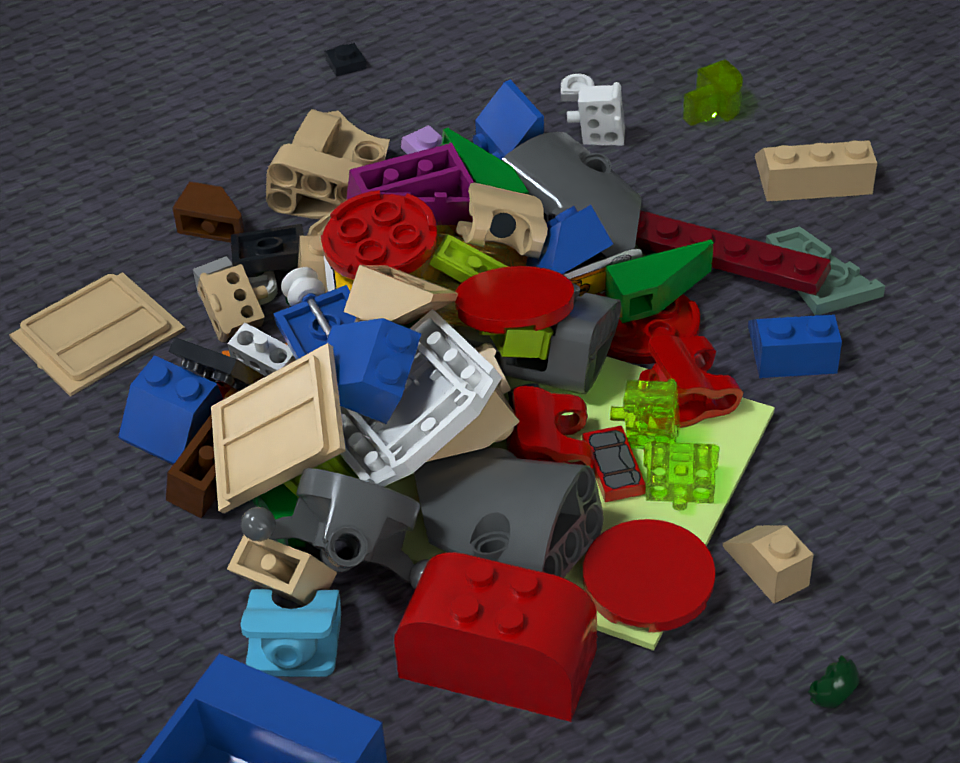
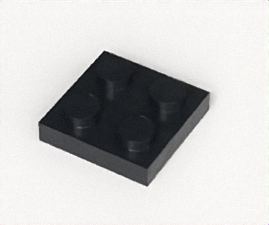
M302 224L232 234L231 251L233 267L242 264L248 278L261 276L266 271L280 269L283 272H291L297 269L300 236H304Z
M174 337L168 351L182 359L180 364L182 368L202 375V377L217 383L221 387L225 384L240 391L266 377L235 358Z

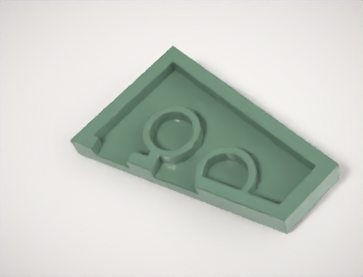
M800 226L766 235V243L831 260V271L817 295L798 291L815 316L884 297V284L877 279L870 282L859 274L860 268L851 261L843 263L831 254L832 248Z

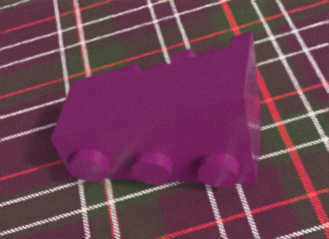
M449 143L349 169L347 200L359 194L380 190L381 194L402 196L409 193L418 197L430 207L435 216L436 225H458L459 221L473 222V216L469 213L470 197L468 189L470 184L474 182L453 144Z

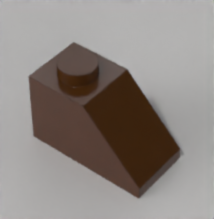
M189 181L172 208L177 233L231 243L232 234L245 233L242 215L223 187Z

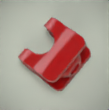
M658 335L650 338L647 347L656 363L651 369L642 371L638 381L666 426L670 428L691 426L706 418L730 414L739 406L743 391L736 380L730 375L707 373L713 365L716 350L706 337L691 336L679 338L673 335Z
M519 386L515 388L512 396L513 410L520 422L514 426L513 432L506 438L507 450L517 459L586 465L593 469L595 462L590 445L583 440L565 436L573 435L584 428L588 417L587 406L584 400L576 395L550 393L542 388L533 386ZM567 412H572V413H573V414H571V415H562V414L567 413ZM571 460H580L577 462H568Z

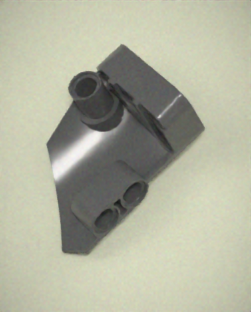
M549 132L529 139L503 157L502 161L512 166L529 191L528 195L535 196L541 200L544 213L547 215V221L554 219L555 216L572 206H575L577 211L589 205L593 207L614 245L587 261L595 262L601 256L606 259L635 249L642 197L612 170L611 161L607 156L600 153H591L565 132Z
M572 283L574 286V308L566 318L550 326L556 334L551 336L548 363H540L525 357H502L489 335H479V331L470 326H457L453 329L474 349L484 343H491L496 350L494 356L504 376L587 394L595 383L609 352L620 318L621 301L591 293H585L580 297V287Z
M487 447L425 462L414 472L429 544L446 552L463 553L564 578L586 553L593 541L601 534L604 517L595 474L590 466L517 459L508 450Z

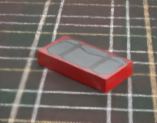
M622 425L582 433V440L590 445L593 450L595 462L593 471L604 502L645 494L646 484Z

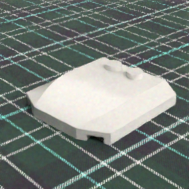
M433 309L410 328L421 333V337L402 398L387 424L340 406L346 450L340 455L361 480L384 487L413 474L479 416L502 379L497 370Z

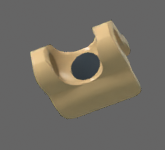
M471 183L468 189L470 197L469 213L473 216V222L459 221L456 228L457 233L463 236L464 242L484 247L485 241L504 244L517 250L520 255L538 259L548 231L541 200L528 194L479 183Z

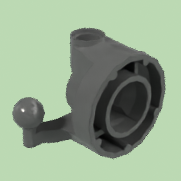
M313 468L303 470L296 492L299 499L292 516L275 520L270 510L264 507H253L247 510L241 518L240 526L243 534L248 539L257 542L267 539H296L319 549L320 561L337 573L346 572L360 562L386 567L403 581L410 582L413 588L416 589L425 566L429 559H424L413 564L409 556L402 551L406 531L414 530L421 507L419 502L391 489L335 472ZM339 541L348 545L351 551L350 560H343L338 557L334 549L335 542Z

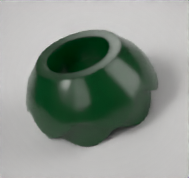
M841 655L838 658L839 662L829 664L822 678L810 685V690L807 693L811 696L810 700L814 704L824 708H836L855 690L860 680L858 669L852 659L847 660Z

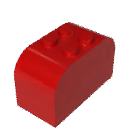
M448 552L435 555L427 562L394 636L398 678L571 722L597 651L596 606L592 598L582 588L556 575L463 553Z

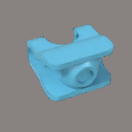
M252 589L247 608L241 620L242 635L249 638L246 665L272 676L326 677L331 675L336 665L341 623L339 590H317L315 598L308 605L301 608L287 609L277 606L272 601V589Z

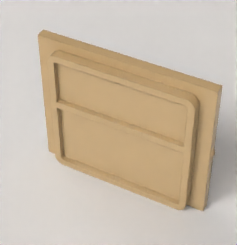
M122 272L117 276L115 274L105 275L23 320L20 323L21 328L9 335L37 363L38 368L43 369L71 397L185 331V327Z
M327 343L211 406L218 511L224 514L302 474L304 469L314 468L346 451L332 345Z

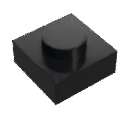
M355 43L339 45L334 49L325 51V59L336 77L367 69L366 59Z

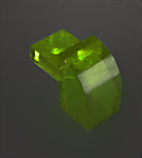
M726 59L698 69L697 89L684 94L683 120L692 126L703 121H709L718 115L726 122L735 118L741 110L743 77L739 70Z

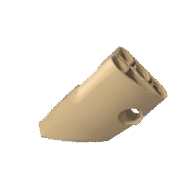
M311 109L298 129L292 144L288 143L281 146L268 167L266 181V202L268 206L277 213L312 219L323 218L347 200L349 169L384 161L390 139L377 138L363 132L351 124L339 111L324 113Z

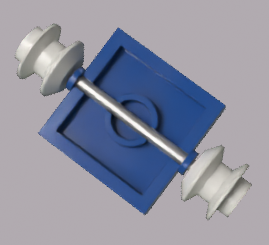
M309 267L294 269L283 279L281 290L287 297L291 307L273 314L276 325L296 360L325 345L332 326L355 322V316L343 312L350 294L347 285L325 293V287L318 279L317 273Z

